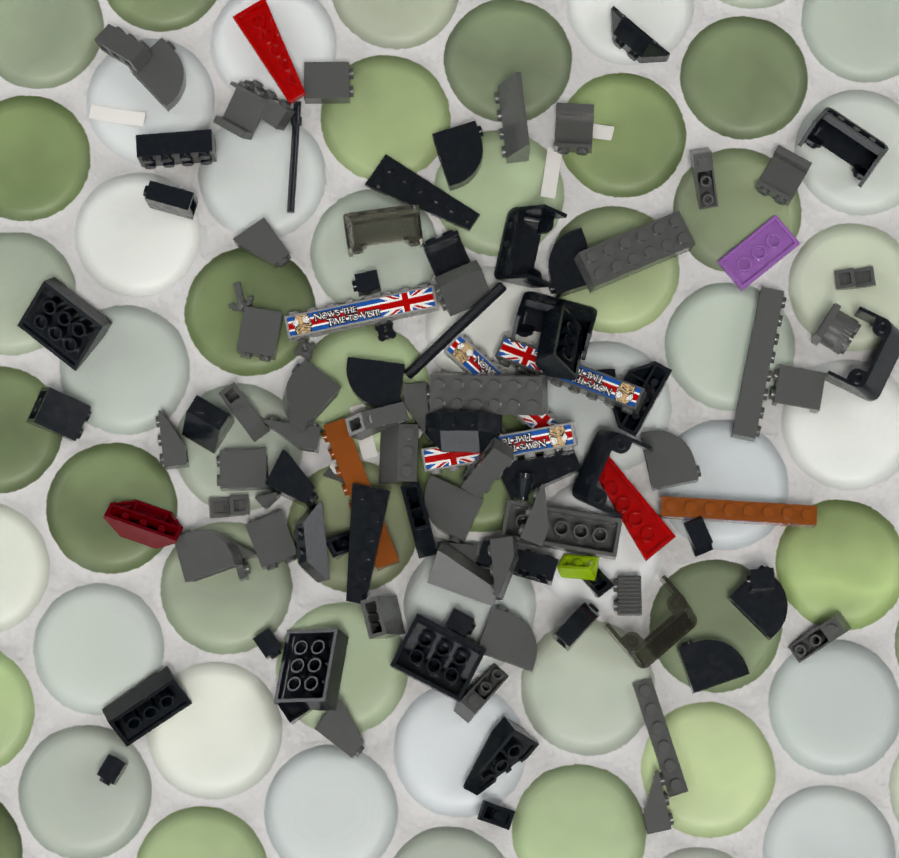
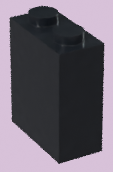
M151 180L149 186L146 185L143 196L150 208L193 220L198 205L194 192Z

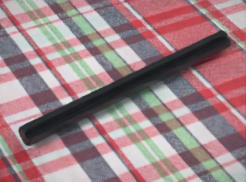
M498 282L404 371L406 376L412 379L459 333L506 291V287L501 282Z

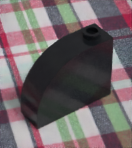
M476 121L432 134L450 191L468 184L480 170L483 160L481 137L484 135L481 126H477Z
M582 228L562 236L550 253L548 275L552 286L549 287L551 294H555L556 298L588 289L574 260L579 252L589 248Z
M348 357L346 368L348 382L352 392L362 403L375 409L401 402L405 364Z
M420 483L401 486L419 559L436 555L437 549Z
M761 565L758 569L770 568V567H768V566L764 567L763 565ZM776 578V587L768 590L750 591V587H746V582H744L728 600L770 640L781 629L787 616L788 604L785 591Z
M584 602L560 627L553 639L569 651L598 619L600 615L597 612L599 610L592 603L588 605Z
M689 640L681 643V647L677 649L692 694L750 674L740 653L724 642L702 640L692 643Z

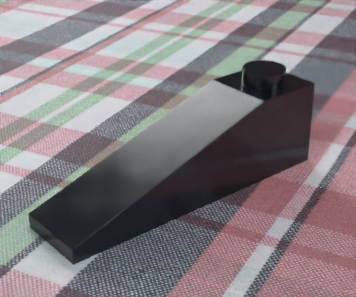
M504 716L488 737L463 785L464 789L479 795L494 784L497 777L502 773H509L513 765L519 761L521 763L525 761L539 743L517 723Z

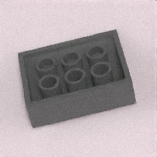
M517 72L498 86V92H495V102L500 105V110H497L498 122L502 121L499 135L500 140L504 139V146L501 147L502 158H506L507 163L529 161L530 152L521 72Z

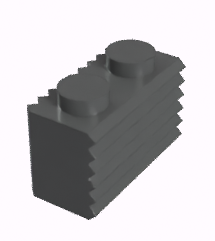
M617 576V580H613V592H617V600H614V611H617L618 616H641V576Z

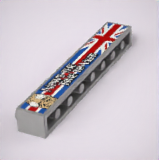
M422 284L417 289L403 288L398 293L385 292L379 297L366 296L360 301L347 300L341 305L333 303L326 305L322 309L317 307L309 308L306 310L307 312L299 313V311L290 312L288 316H284L288 339L290 342L299 341L301 338L308 339L438 311V304L434 286Z
M459 333L444 349V354L465 373L504 374L500 370L501 366L496 361L487 359V354L480 347L476 349L472 345L473 341L466 335L462 336ZM551 411L542 416L513 415L528 430L560 424L556 421L558 419L556 415ZM556 449L555 454L559 453L562 449Z
M574 422L503 434L497 438L514 448V461L517 460V456L524 455L526 459L536 457V453L539 452L549 455L554 454L556 449H562L563 452L572 451L574 446H578ZM437 446L421 449L425 472H430L431 475L441 474L443 469H449V472L461 470L460 466L468 465L469 468L481 454L476 452H441Z

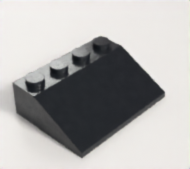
M53 277L42 283L17 326L74 371H77L104 338L113 322Z
M417 613L390 667L459 703L487 649Z
M339 628L287 630L274 703L318 711L336 710L349 637Z

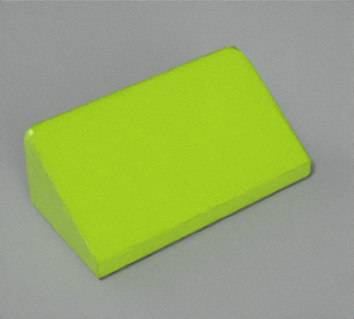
M564 554L557 569L563 578L594 581L597 575L599 557Z

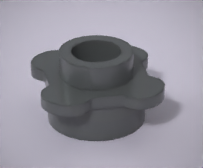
M301 338L294 353L296 356L310 360L313 350L316 349V344Z

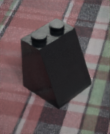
M42 387L26 422L70 441H76V439H80L84 429H82L84 421L87 422L90 418L91 411L89 410L91 406L51 387Z
M196 395L186 412L182 435L215 454L234 424V420L229 413Z
M282 450L265 485L269 490L277 492L279 495L308 509L311 505L317 503L319 498L318 491L285 450Z

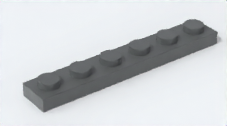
M652 679L635 683L633 688L661 774L664 776L668 795L672 797L688 792Z

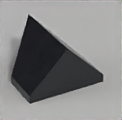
M278 705L291 724L296 723L312 711L311 709Z

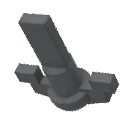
M237 282L233 285L238 304L230 303L228 305L233 311H244L245 306L250 307L252 305L254 297H248V301L245 302L241 282Z

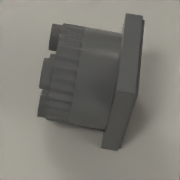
M834 303L812 338L811 343L816 346L820 343L837 354H844L852 342L849 338H854L861 325L859 321L840 311L841 306Z

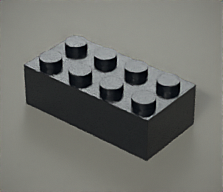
M211 129L136 135L137 158L145 169H155L156 166L172 168L179 164L193 166V163L210 165L212 162H217L216 140Z

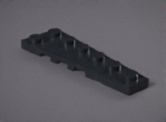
M388 155L384 156L365 184L366 187L414 206L418 210H423L432 216L444 219L446 222L469 232L480 217L479 213Z
M355 483L352 485L346 601L361 604V600L368 598L391 493L389 490Z

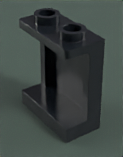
M449 230L443 233L442 237L437 239L435 237L430 238L423 244V250L435 277L470 263L458 230L454 232Z

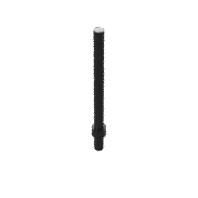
M294 102L293 110L295 113L291 118L292 138L287 213H294L299 130L300 126H302L300 102Z

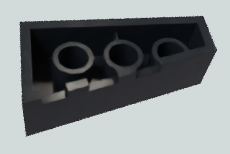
M574 450L513 461L510 467L504 469L500 480L509 499L516 501L517 488L515 477H517L518 472L533 473L534 482L531 494L535 492L536 487L540 488L542 484L547 487L580 472L582 467Z
M488 538V541L483 540L477 565L490 568L492 558L488 554V545H490V539ZM518 549L519 559L513 575L551 586L558 559L550 555L536 554L532 550L525 549L524 551Z

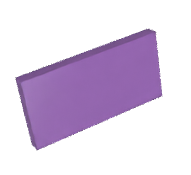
M775 215L717 263L736 286L743 291L798 247L800 242Z

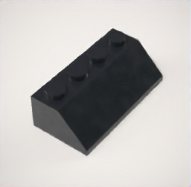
M563 304L544 314L535 364L546 376L575 381L578 378L586 328Z
M166 666L104 707L102 711L113 730L124 744L129 746L191 705L192 701L175 675Z

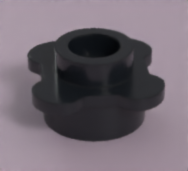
M392 321L375 326V330L379 334V341L384 342L396 337Z

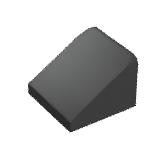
M277 492L257 496L255 499L266 510L280 496Z

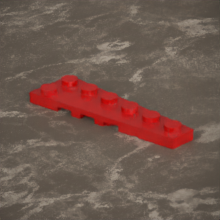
M260 0L233 16L234 21L289 104L291 105L304 97L306 93L266 0Z
M609 457L598 481L616 512L624 516L622 520L624 526L642 557L647 561L676 536Z

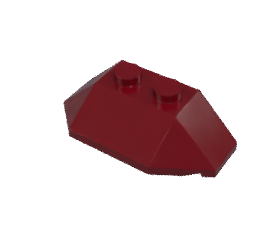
M138 500L111 502L103 517L120 537L155 549L176 544L183 531V526L172 512Z

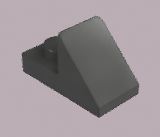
M236 544L244 564L236 567L239 580L242 582L249 580L248 574H251L248 563H244V561L256 558L257 554Z

